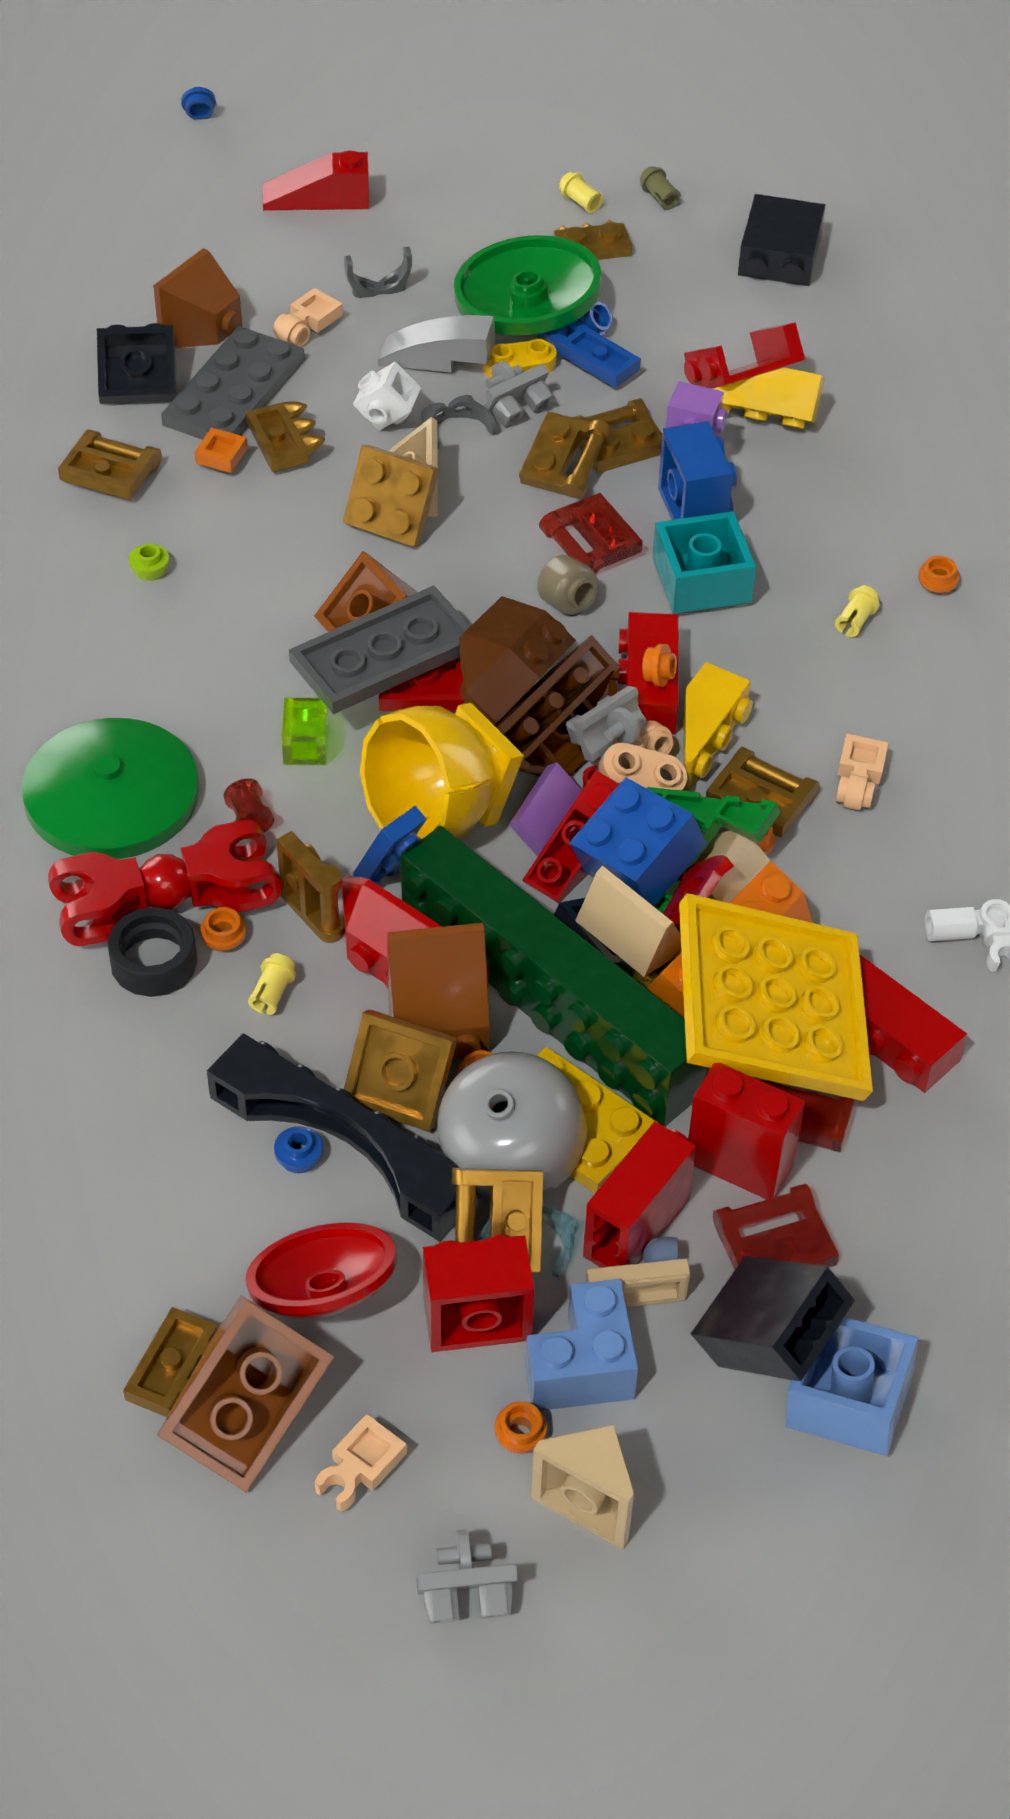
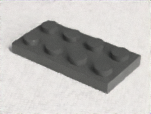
M238 326L161 413L162 426L202 440L211 427L242 435L248 428L246 411L265 407L304 361V348Z
M433 585L289 649V662L334 715L459 658V637L470 625Z

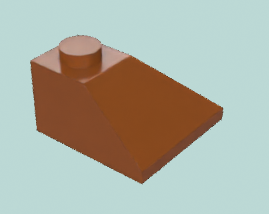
M202 248L153 285L157 323L165 326L173 325L176 348L218 345L229 337L238 326H242L240 295L210 251Z
M362 551L314 617L329 632L418 592L369 554Z

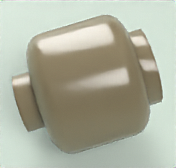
M560 555L552 558L542 568L538 577L537 590L541 599L562 613L574 615L581 613L592 605L597 595L598 579L595 571L588 565L572 556Z

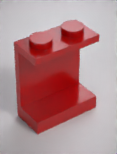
M796 322L750 332L757 362L728 371L722 345L683 353L686 361L684 363V372L687 380L691 384L707 388L724 386L804 361L805 356Z

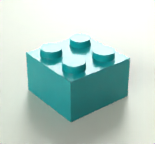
M734 511L655 522L652 559L673 614L752 602L756 565Z

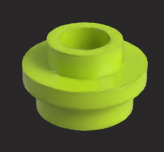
M145 543L135 547L128 557L131 570L138 578L147 581L161 578L165 574L170 562L168 551L164 547L152 543Z

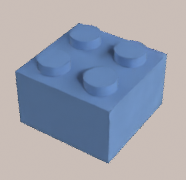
M844 1317L801 1382L791 1380L787 1394L786 1427L887 1456L913 1380L918 1337Z

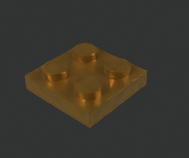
M369 444L362 445L343 523L412 547L420 546L440 468Z
M368 1009L362 1014L344 1090L353 1097L354 1101L370 1111H379L389 1119L429 1132L436 1124L458 1038Z

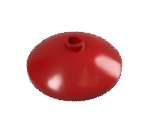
M345 1222L314 1226L283 1237L260 1252L247 1270L246 1286L253 1302L271 1313L291 1318L328 1317L355 1307L379 1291L396 1267L397 1253L392 1238L383 1230L371 1225Z

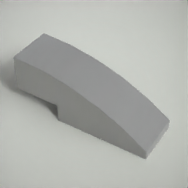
M450 316L427 320L402 328L386 336L378 358V366H388L395 361L401 368L452 373L455 361L488 364L495 343L494 316Z

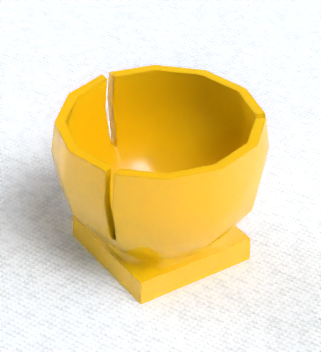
M472 703L458 705L455 714L441 706H415L393 711L380 716L363 740L360 777L367 808L381 830L413 806H416L427 819L417 833L421 839L440 825L457 839L468 835L478 821L483 827L498 823L524 755Z

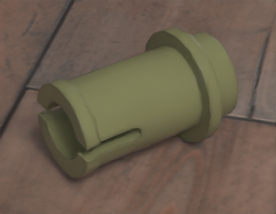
M650 166L642 172L640 176L642 190L646 193H651L663 209H672L679 203L680 200L678 198L681 197V193L666 179V173L662 168Z

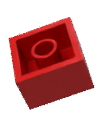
M494 1235L486 1240L461 1243L448 1240L440 1242L435 1246L423 1247V1300L431 1353L525 1342L527 1335H532L535 1288L525 1235L514 1237Z

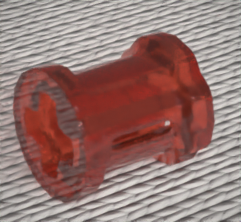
M252 778L240 779L225 789L223 794L224 802L229 809L234 811L236 816L235 822L242 820L255 821L261 826L264 833L272 827L274 817L270 808L265 806L262 801V787L257 780Z

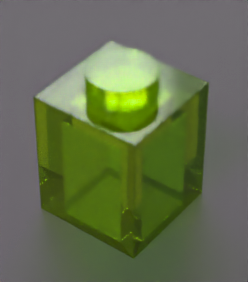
M284 698L281 733L283 765H327L328 708L320 698Z

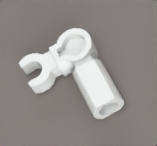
M1000 899L988 900L983 904L981 910H974V907H960L926 911L924 926L928 942L972 939L978 934L984 940L985 946L990 948L986 964L991 973L997 972L1000 964L999 956H1005L1010 959V905Z

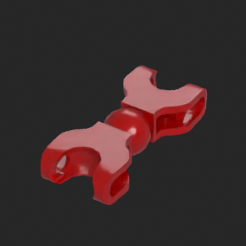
M251 820L216 825L204 833L195 844L181 847L182 859L172 854H157L146 860L140 868L138 867L136 857L120 860L96 852L75 855L56 861L49 870L48 884L56 899L62 903H67L61 911L59 920L63 938L74 946L107 942L112 927L123 916L138 909L148 908V906L173 910L182 905L189 897H191L194 907L214 905L231 908L237 913L274 903L281 894L283 884L276 868L267 861H260L265 855L267 843L263 829L258 823ZM252 839L244 846H236L241 840ZM70 876L82 878L71 883L63 882L64 879ZM259 882H267V884L260 888L249 887V885ZM92 920L88 925L75 926L80 921Z

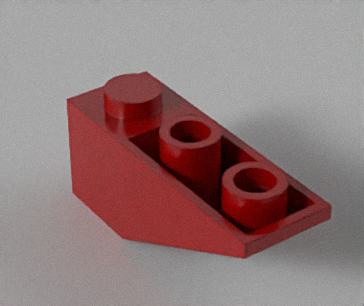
M595 770L522 879L524 883L559 904L588 875L584 872L569 842L619 786V783Z

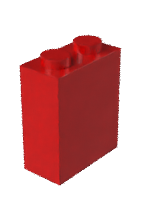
M714 1063L693 1096L688 1140L696 1145L694 1167L773 1202L793 1168L805 1100L722 1063Z
M654 1121L587 1202L583 1246L584 1258L600 1268L639 1264L643 1258L646 1245L651 1240L661 1236L689 1200L696 1145L691 1143L684 1134L674 1129L669 1130Z

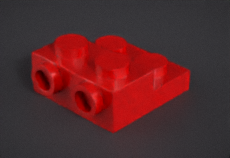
M460 657L380 693L378 698L379 711H396L415 706H441L450 712H456L458 705L465 704L461 694V685L464 681L460 668Z

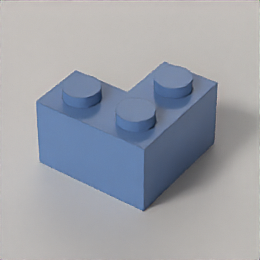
M621 1279L570 1284L568 1304L570 1330L527 1335L525 1368L531 1404L542 1411L635 1399L638 1366Z

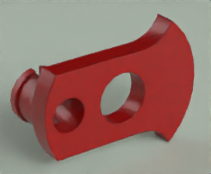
M724 855L710 857L684 872L679 877L682 881L662 914L680 928L679 903L687 893L709 898L722 876L734 867L728 857Z

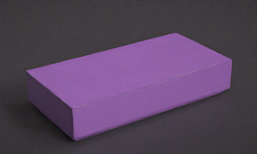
M557 762L550 764L537 780L509 826L537 856L582 790Z

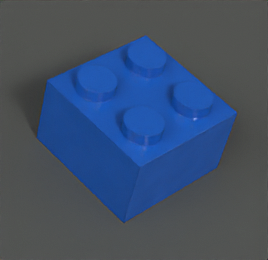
M709 421L663 428L658 490L671 519L675 520L733 511L731 489L737 484L736 469L732 462L728 463L725 457L722 438L715 435Z
M627 777L569 842L584 872L595 877L596 872L604 866L652 906L657 904L707 845L692 813Z

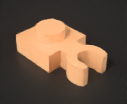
M366 1414L332 1450V1459L338 1466L327 1467L317 1475L315 1479V1492L321 1496L331 1485L343 1487L344 1490L336 1497V1509L340 1512L345 1511L355 1500L356 1487L362 1482L373 1491L407 1454V1444Z

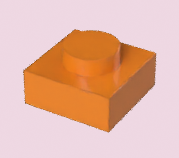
M211 427L195 450L196 464L232 473L248 449L247 437Z

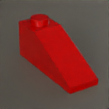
M353 150L332 152L264 182L263 211L369 209L368 152H356Z

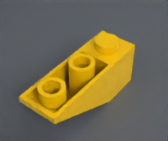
M784 367L713 389L724 391L722 408L728 409V414L730 408L733 407L745 410L744 417L767 421L768 415L783 418L782 425L804 429L805 423L815 424L825 378L819 374Z
M708 662L704 663L685 691L682 764L687 772V781L683 788L686 791H689L698 777L704 778L707 775L713 762V756L718 749L721 751L726 749L731 740L734 727L738 722L743 724L747 720L753 706V701L749 699L750 680Z

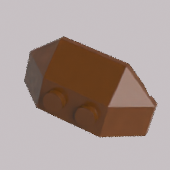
M501 596L459 637L460 668L464 681L461 685L462 698L467 703H472L495 725L569 649L576 639L566 630L562 623L555 620L546 610Z
M593 635L585 639L548 671L494 725L524 755L518 770L519 772L540 777L548 765L557 762L570 776L585 760L581 746L571 743L566 727L567 721L577 715H584L596 707L597 702L606 696L615 695L617 693L616 681L619 679L620 666Z

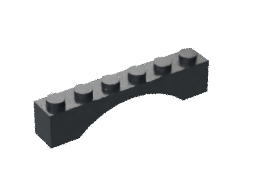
M244 1033L207 1070L209 1095L215 1102L246 1121L272 1120L298 1123L322 1130L348 1143L364 1155L383 1176L395 1197L402 1219L439 1242L455 1226L457 1185L452 1184V1168L460 1167L454 1161L432 1149L431 1145L421 1136L406 1133L393 1125L391 1120L383 1113L370 1111L354 1101L353 1097L344 1089L329 1086L316 1078L315 1074L308 1067L302 1064H293L280 1056L267 1042H257Z

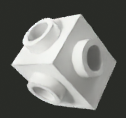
M394 361L377 373L370 371L361 379L358 384L360 391L353 406L380 431L392 423L398 425L408 417L421 387Z

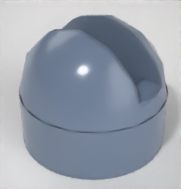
M660 1237L651 1240L646 1245L643 1253L644 1263L677 1260L678 1237Z

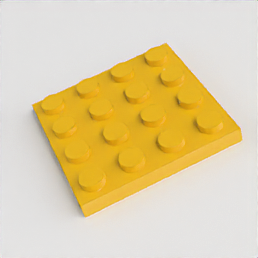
M687 893L679 903L687 1063L709 1068L714 1063H722L751 1077L864 1101L873 1092L857 933Z

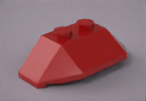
M346 875L342 879L341 891L347 959L357 970L363 973H370L382 981L389 989L387 932L442 926L370 879ZM486 964L488 987L489 966Z

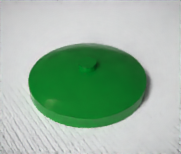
M531 235L499 241L479 250L459 268L454 278L453 286L456 306L462 316H494L495 333L503 335H532L559 329L585 315L600 297L602 276L600 264L596 256L583 245L556 236Z
M130 718L95 719L74 725L54 735L32 756L22 780L24 808L33 829L48 844L73 856L96 852L106 854L114 859H124L149 852L163 845L181 831L190 820L197 805L199 795L196 764L184 743L160 726Z

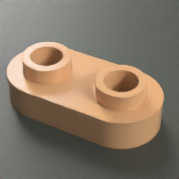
M616 743L603 754L599 762V772L619 784L627 777L645 788L655 787L682 790L687 781L686 769L676 757L629 743ZM618 759H627L631 768L625 769L621 767ZM664 769L670 772L672 780L667 781L663 779L660 775V770Z

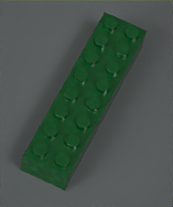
M441 825L401 854L402 901L442 927L483 923L486 964L489 966L488 983L498 991L501 998L508 1005L517 1006L531 1018L537 1029L543 1033L551 1034L564 1045L572 1058L585 1062L598 1073V1076L606 1086L619 1090L632 1101L634 1107L653 1118L660 1125L666 1127L693 1104V1096L706 1076L707 1067L687 1063L685 1019Z

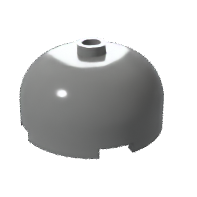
M499 1052L471 1063L450 1083L438 1112V1138L444 1156L454 1161L460 1168L542 1170L543 1191L550 1187H553V1189L557 1188L570 1176L581 1159L587 1139V1121L584 1109L570 1080L552 1063L529 1053ZM476 1186V1193L490 1199L491 1186Z

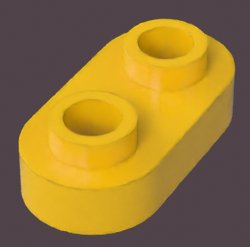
M543 339L496 344L493 346L488 364H482V370L485 376L492 378V366L499 361H505L512 368L519 365L523 372L543 363L549 373H551L556 368L557 351L551 343Z

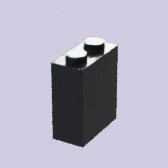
M755 194L741 243L738 275L809 286L822 235L826 204Z
M744 1256L690 1334L718 1367L801 1382L855 1302V1299L828 1266Z

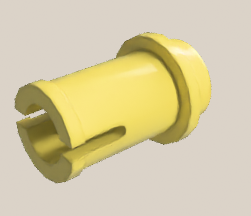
M568 172L560 180L559 189L561 190V195L565 199L574 200L588 213H594L602 205L603 194L587 184L580 173Z
M862 585L849 593L848 604L835 620V627L841 634L847 624L851 622V626L845 636H857L868 616L875 614L879 609V595L870 586Z
M273 953L269 958L262 961L260 965L262 974L253 993L248 998L250 1007L261 1014H264L267 1005V1015H272L276 1012L277 1005L287 984L292 983L296 977L293 960L279 953Z

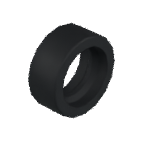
M151 907L135 910L123 916L112 927L107 940L112 975L121 987L137 995L149 997L166 995L183 987L193 976L198 962L193 928L185 917L170 909ZM144 939H168L180 947V951L171 960L159 965L145 966L135 964L126 959L125 953L134 944Z

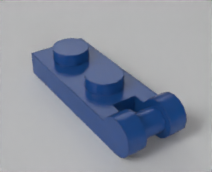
M577 320L559 329L537 335V339H543L551 343L559 355L614 388L640 371L641 358Z
M413 806L381 829L354 870L353 877L367 878L380 886V880L386 875L392 877L401 870V854L420 841L421 838L417 833L427 820L416 806Z

